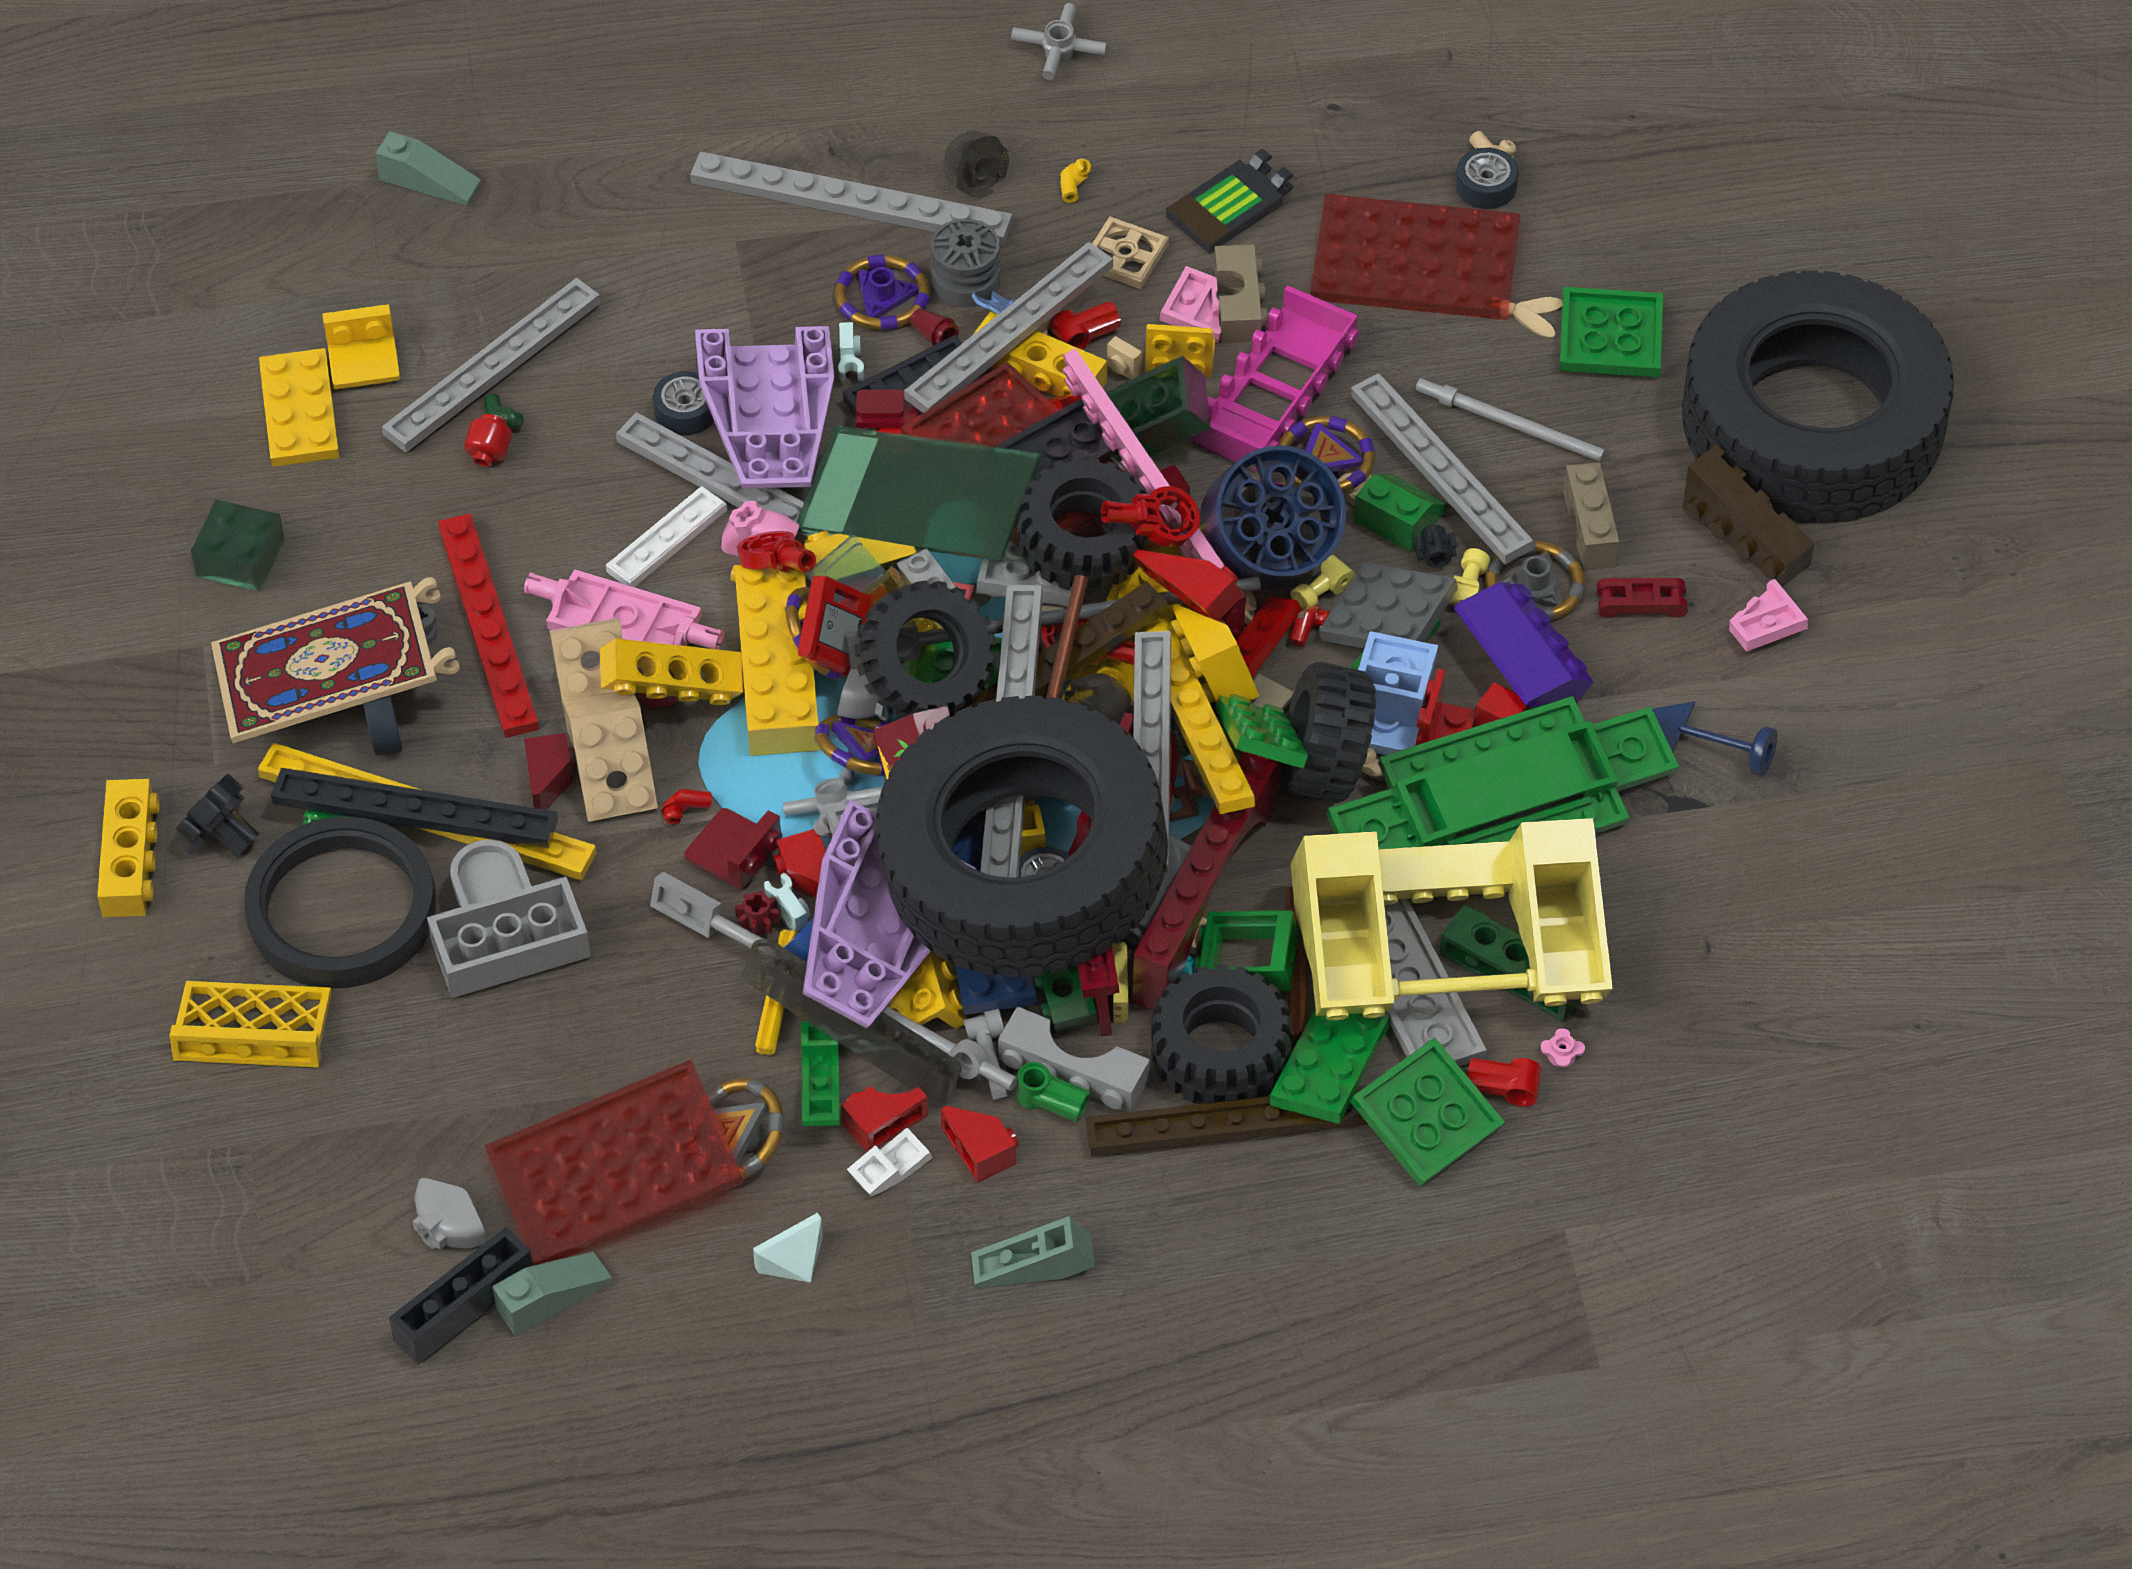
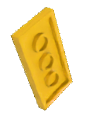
M326 349L259 357L272 467L340 458Z

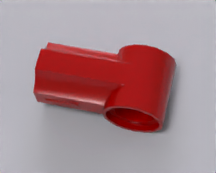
M1107 301L1079 313L1069 309L1063 310L1051 319L1049 327L1057 340L1083 350L1088 346L1091 339L1121 328V319L1113 302Z
M1471 1058L1467 1077L1481 1093L1504 1096L1509 1103L1515 1106L1528 1107L1534 1105L1537 1101L1542 1067L1538 1062L1528 1058H1517L1510 1063Z

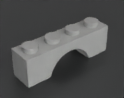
M1020 1007L1015 1009L998 1039V1060L1004 1062L1010 1068L1020 1069L1027 1063H1041L1048 1068L1050 1075L1089 1091L1090 1097L1102 1101L1112 1109L1132 1112L1150 1080V1059L1118 1046L1108 1053L1094 1058H1079L1062 1051L1053 1041L1050 1033V1019Z

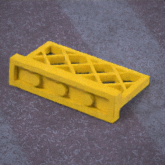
M186 981L176 1025H172L169 1035L173 1061L319 1068L321 1060L320 1046L331 999V988ZM193 994L209 995L211 999L198 1006L192 1000ZM235 996H245L248 999L235 1008L228 1002V1000ZM270 998H281L284 1001L272 1009L263 1003ZM308 999L320 1000V1004L308 1011L300 1005ZM220 1005L226 1011L225 1014L214 1020L206 1014ZM258 1008L263 1014L249 1022L243 1016V1014L251 1009ZM293 1009L299 1016L285 1023L279 1016ZM197 1018H200L206 1024L204 1026H187L188 1023ZM234 1019L242 1026L240 1028L222 1027ZM270 1021L278 1027L276 1030L258 1029ZM306 1023L314 1028V1031H294Z

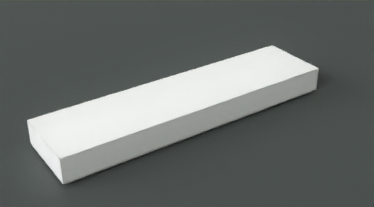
M701 486L607 563L606 572L620 583L636 587L727 511L726 503Z

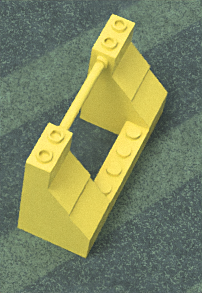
M1593 818L1524 822L1519 825L1508 842L1378 850L1377 832L1304 836L1290 864L1295 914L1312 971L1316 1016L1326 1015L1327 1020L1347 1019L1349 1014L1363 1013L1364 1018H1377L1384 1016L1386 1011H1390L1394 1000H1398L1399 996L1527 988L1528 991H1533L1534 1002L1544 1001L1545 1006L1564 1005L1567 1003V1000L1581 999L1582 1004H1594L1602 1002L1603 997H1607L1613 989ZM1505 892H1508L1509 901L1519 926V933L1529 957L1530 969H1527L1526 973L1398 981L1397 978H1392L1384 905H1392L1397 903L1398 899L1412 898L1413 903H1426L1433 901V897L1447 896L1449 901H1460L1468 899L1469 895L1483 894V898L1494 899L1503 897Z

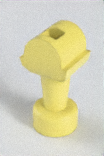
M1471 548L1464 552L1461 561L1464 573L1462 577L1456 575L1453 577L1456 578L1458 590L1449 602L1450 605L1455 606L1458 602L1479 592L1478 577L1486 573L1490 563V557L1486 552L1476 548Z
M1331 555L1321 564V574L1309 586L1302 583L1295 587L1290 593L1292 600H1298L1302 611L1317 606L1318 596L1330 590L1336 595L1344 592V589L1348 587L1354 578L1355 572L1336 556Z

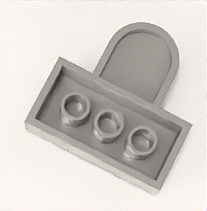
M497 840L473 842L456 854L451 864L450 873L460 908L427 917L431 943L451 998L591 957L588 932L567 877L531 886L518 852L512 846Z

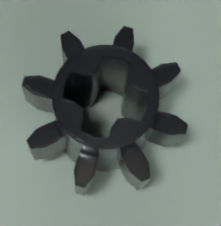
M1440 525L1428 526L1421 531L1420 536L1415 537L1416 546L1414 548L1417 560L1426 559L1427 566L1444 567L1451 562L1452 557L1457 556L1455 548L1458 545L1455 533L1446 534L1445 527Z

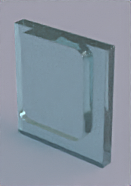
M854 533L818 562L811 571L806 572L811 581L813 576L826 575L865 594L889 575ZM835 593L833 601L841 604V600L847 598Z

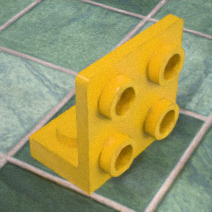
M389 304L322 313L334 389L400 380Z
M1156 324L1146 325L1145 373L1212 377L1215 352L1213 329Z

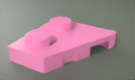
M1186 266L1162 308L1159 320L1173 326L1213 329V338L1218 343L1221 336V326H1219L1217 278Z
M1773 579L1767 583V591L1759 598L1754 596L1747 603V607L1739 611L1730 620L1729 631L1747 652L1808 629V618L1780 584Z

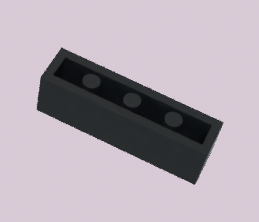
M505 1227L389 1317L393 1341L419 1364L495 1305L492 1286L524 1268L533 1266L531 1250Z

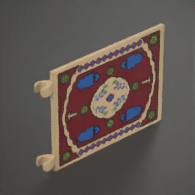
M432 577L425 578L414 588L411 581L211 642L232 743L437 681L435 673L455 674L458 672L460 666L457 660L449 663L446 662L456 657L453 648H444L431 659L417 602L433 604L441 599L439 590L427 592V590L437 587L436 580Z

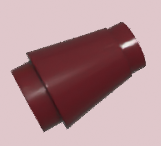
M922 308L916 309L910 317L911 326L933 346L954 335L958 337L959 329L952 318L929 312Z

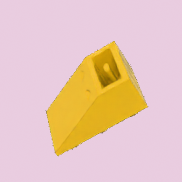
M1172 605L1171 607L1176 619L1171 621V624L1209 703L1214 701L1217 703L1219 695L1230 698L1231 694H1236L1249 700L1259 697L1260 695L1228 625L1180 605Z

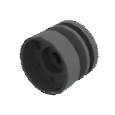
M956 219L943 224L935 231L931 239L932 288L938 298L949 305L960 308L978 306L972 298L973 292L983 299L990 300L992 291L997 293L1000 287L999 237L995 230L982 221Z

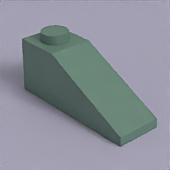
M389 131L375 153L379 180L465 206L469 205L481 185V179L418 139Z
M1070 1216L971 1252L974 1285L978 1288L1059 1280L1095 1267L1091 1234Z
M592 1251L524 1268L495 1284L492 1288L496 1310L516 1337L613 1282V1278Z

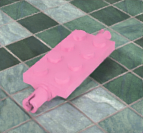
M574 569L569 579L560 578L559 581L531 572L524 584L525 594H532L551 600L553 607L546 620L547 629L550 630L619 618L623 639L681 646L693 643L719 650L717 645L721 646L723 641V630L698 624L702 617L701 607Z

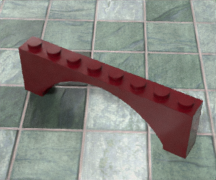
M1243 751L1238 763L1254 794L1255 807L1219 814L1216 805H1214L1134 953L1133 1004L1153 1011L1156 1000L1162 997V991L1170 983L1176 985V978L1183 974L1192 943L1207 904L1231 855L1254 825L1259 824L1266 827L1279 802L1282 762Z

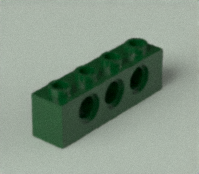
M1463 905L1441 934L1439 955L1477 976L1526 973V970L1530 969L1529 957L1520 933L1511 927H1505L1495 922L1482 911H1475ZM1527 988L1503 989L1562 1022L1565 1021L1580 1001V999L1567 1000V1003L1564 1005L1545 1006L1544 1001L1534 1002L1533 991H1528Z
M1071 965L1064 971L1052 974L1048 971L1044 972V975L1033 976L1037 991L1045 990L1048 1002L1042 1003L1041 1007L1044 1017L1050 1019V1024L1054 1023L1056 1034L1099 1023L1093 998L1083 999L1078 966L1074 967V965ZM1060 985H1070L1073 987L1072 993L1066 997H1059L1054 994L1056 988Z

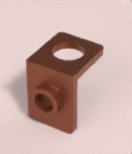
M1188 761L1182 762L1184 785L1175 787L1172 794L1174 798L1182 802V807L1176 812H1170V822L1199 815L1197 798L1203 796L1198 776L1192 777Z

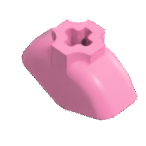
M746 501L741 507L732 511L722 534L721 549L724 553L739 556L737 545L744 539L769 531H789L796 536L799 524L786 515L762 509L757 501Z

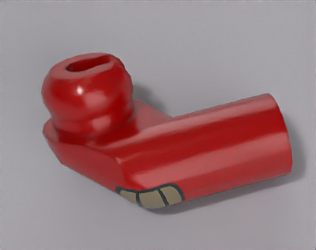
M1313 606L1301 611L1295 621L1289 642L1304 647L1310 630L1316 626L1321 628L1330 612L1322 610L1320 606Z

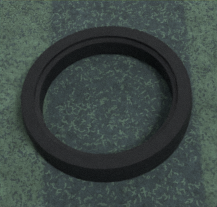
M333 817L316 820L299 826L281 836L257 860L249 875L245 889V918L247 927L257 950L265 961L276 971L296 982L331 989L369 984L400 969L424 945L430 934L427 917L435 915L436 889L433 875L426 858L417 845L405 834L387 824L360 817ZM340 848L363 849L378 853L399 866L407 875L413 887V900L410 911L402 925L392 936L367 951L340 957L310 954L293 947L282 939L269 921V901L279 880L294 865L314 854Z

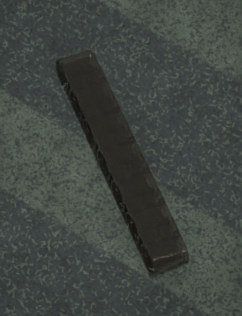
M759 939L752 944L743 970V977L750 985L911 1090L919 1086L927 1095V1100L938 1104L950 1101L962 1071L960 1063L955 1058L882 1011L871 1025L865 1028L804 995L803 988L807 962L771 940Z

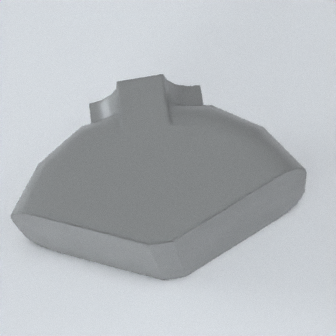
M850 669L841 694L837 716L852 719L876 716L887 721L894 716L895 708L891 706L884 708L878 703L880 697L875 692L869 694L865 688V685L869 683L866 676H859L857 669Z
M428 1178L419 1179L414 1196L418 1217L412 1222L414 1230L418 1232L424 1243L433 1250L435 1248L441 1250L445 1246L469 1249L481 1246L487 1242L482 1222L465 1189Z

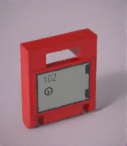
M826 575L813 576L798 646V655L809 659L808 661L848 677L851 666L846 632L857 631L859 626L865 623V615L870 609L872 596ZM835 593L847 598L841 600V604L833 601Z

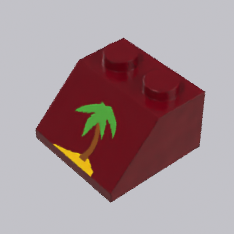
M947 706L914 713L873 730L885 780L888 779L889 772L897 760L900 761V755L911 743H916L918 736L928 728L932 730L935 723L950 716Z

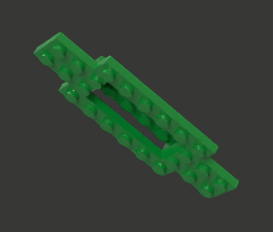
M1572 696L1381 756L1378 765L1389 789L1328 808L1326 815L1335 834L1377 832L1378 850L1508 842L1519 825L1524 822L1593 818L1596 834L1627 824L1630 817L1618 791L1677 772L1679 765L1651 706L1592 725L1590 720L1584 721ZM1582 793L1583 798L1454 839L1458 832Z

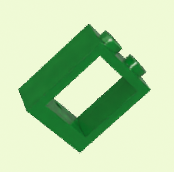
M1293 910L1208 912L1206 926H1202L1200 929L1202 953L1201 956L1196 957L1195 968L1207 966V969L1216 968V965L1220 964L1223 940L1274 939L1270 966L1242 968L1248 969V974L1252 976L1258 973L1266 978L1267 986L1272 984L1279 991H1291L1300 934ZM1227 967V968H1228V969H1235V970H1236L1237 967Z

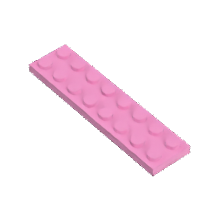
M1074 348L1063 355L1066 367L1062 370L1066 376L1064 381L1074 397L1081 396L1085 404L1083 409L1093 424L1100 423L1104 432L1102 437L1111 451L1116 449L1119 451L1122 458L1120 463L1123 469L1132 476L1137 477L1138 482L1148 495L1159 487L1169 486L1077 350ZM1176 502L1172 506L1159 505L1160 516L1164 524L1170 529L1181 528V516L1175 510V507L1178 505ZM1199 528L1186 543L1178 546L1184 557L1208 560L1220 569L1224 566ZM1185 529L1180 535L1186 534L1188 530Z

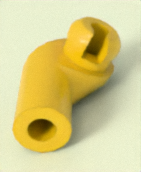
M1080 158L1061 172L1059 179L1064 202L1073 203L1078 200L1077 186L1087 179L1091 171V164L1088 160Z

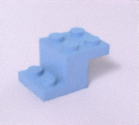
M1372 631L1369 632L1358 669L1365 671L1373 679V685L1376 689L1375 721L1372 727L1371 743L1368 748L1374 749L1378 754L1388 755L1415 746L1419 730L1417 728L1420 708H1425L1427 702L1424 700L1425 692L1437 658L1438 645Z

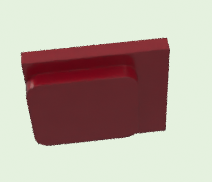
M857 391L856 428H917L918 409L905 400L904 391Z

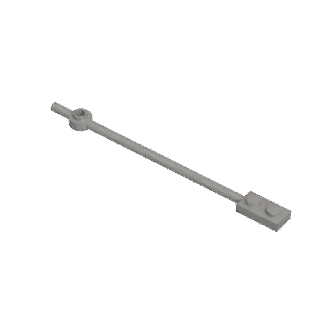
M665 872L655 877L650 903L651 907L707 938L718 930L805 978L807 962L719 915L720 902ZM887 1006L877 1016L878 1019L948 1056L951 1068L962 1078L972 1079L980 1074L1010 1091L1017 1084V1077L987 1062L985 1051L973 1040L965 1039L955 1044Z

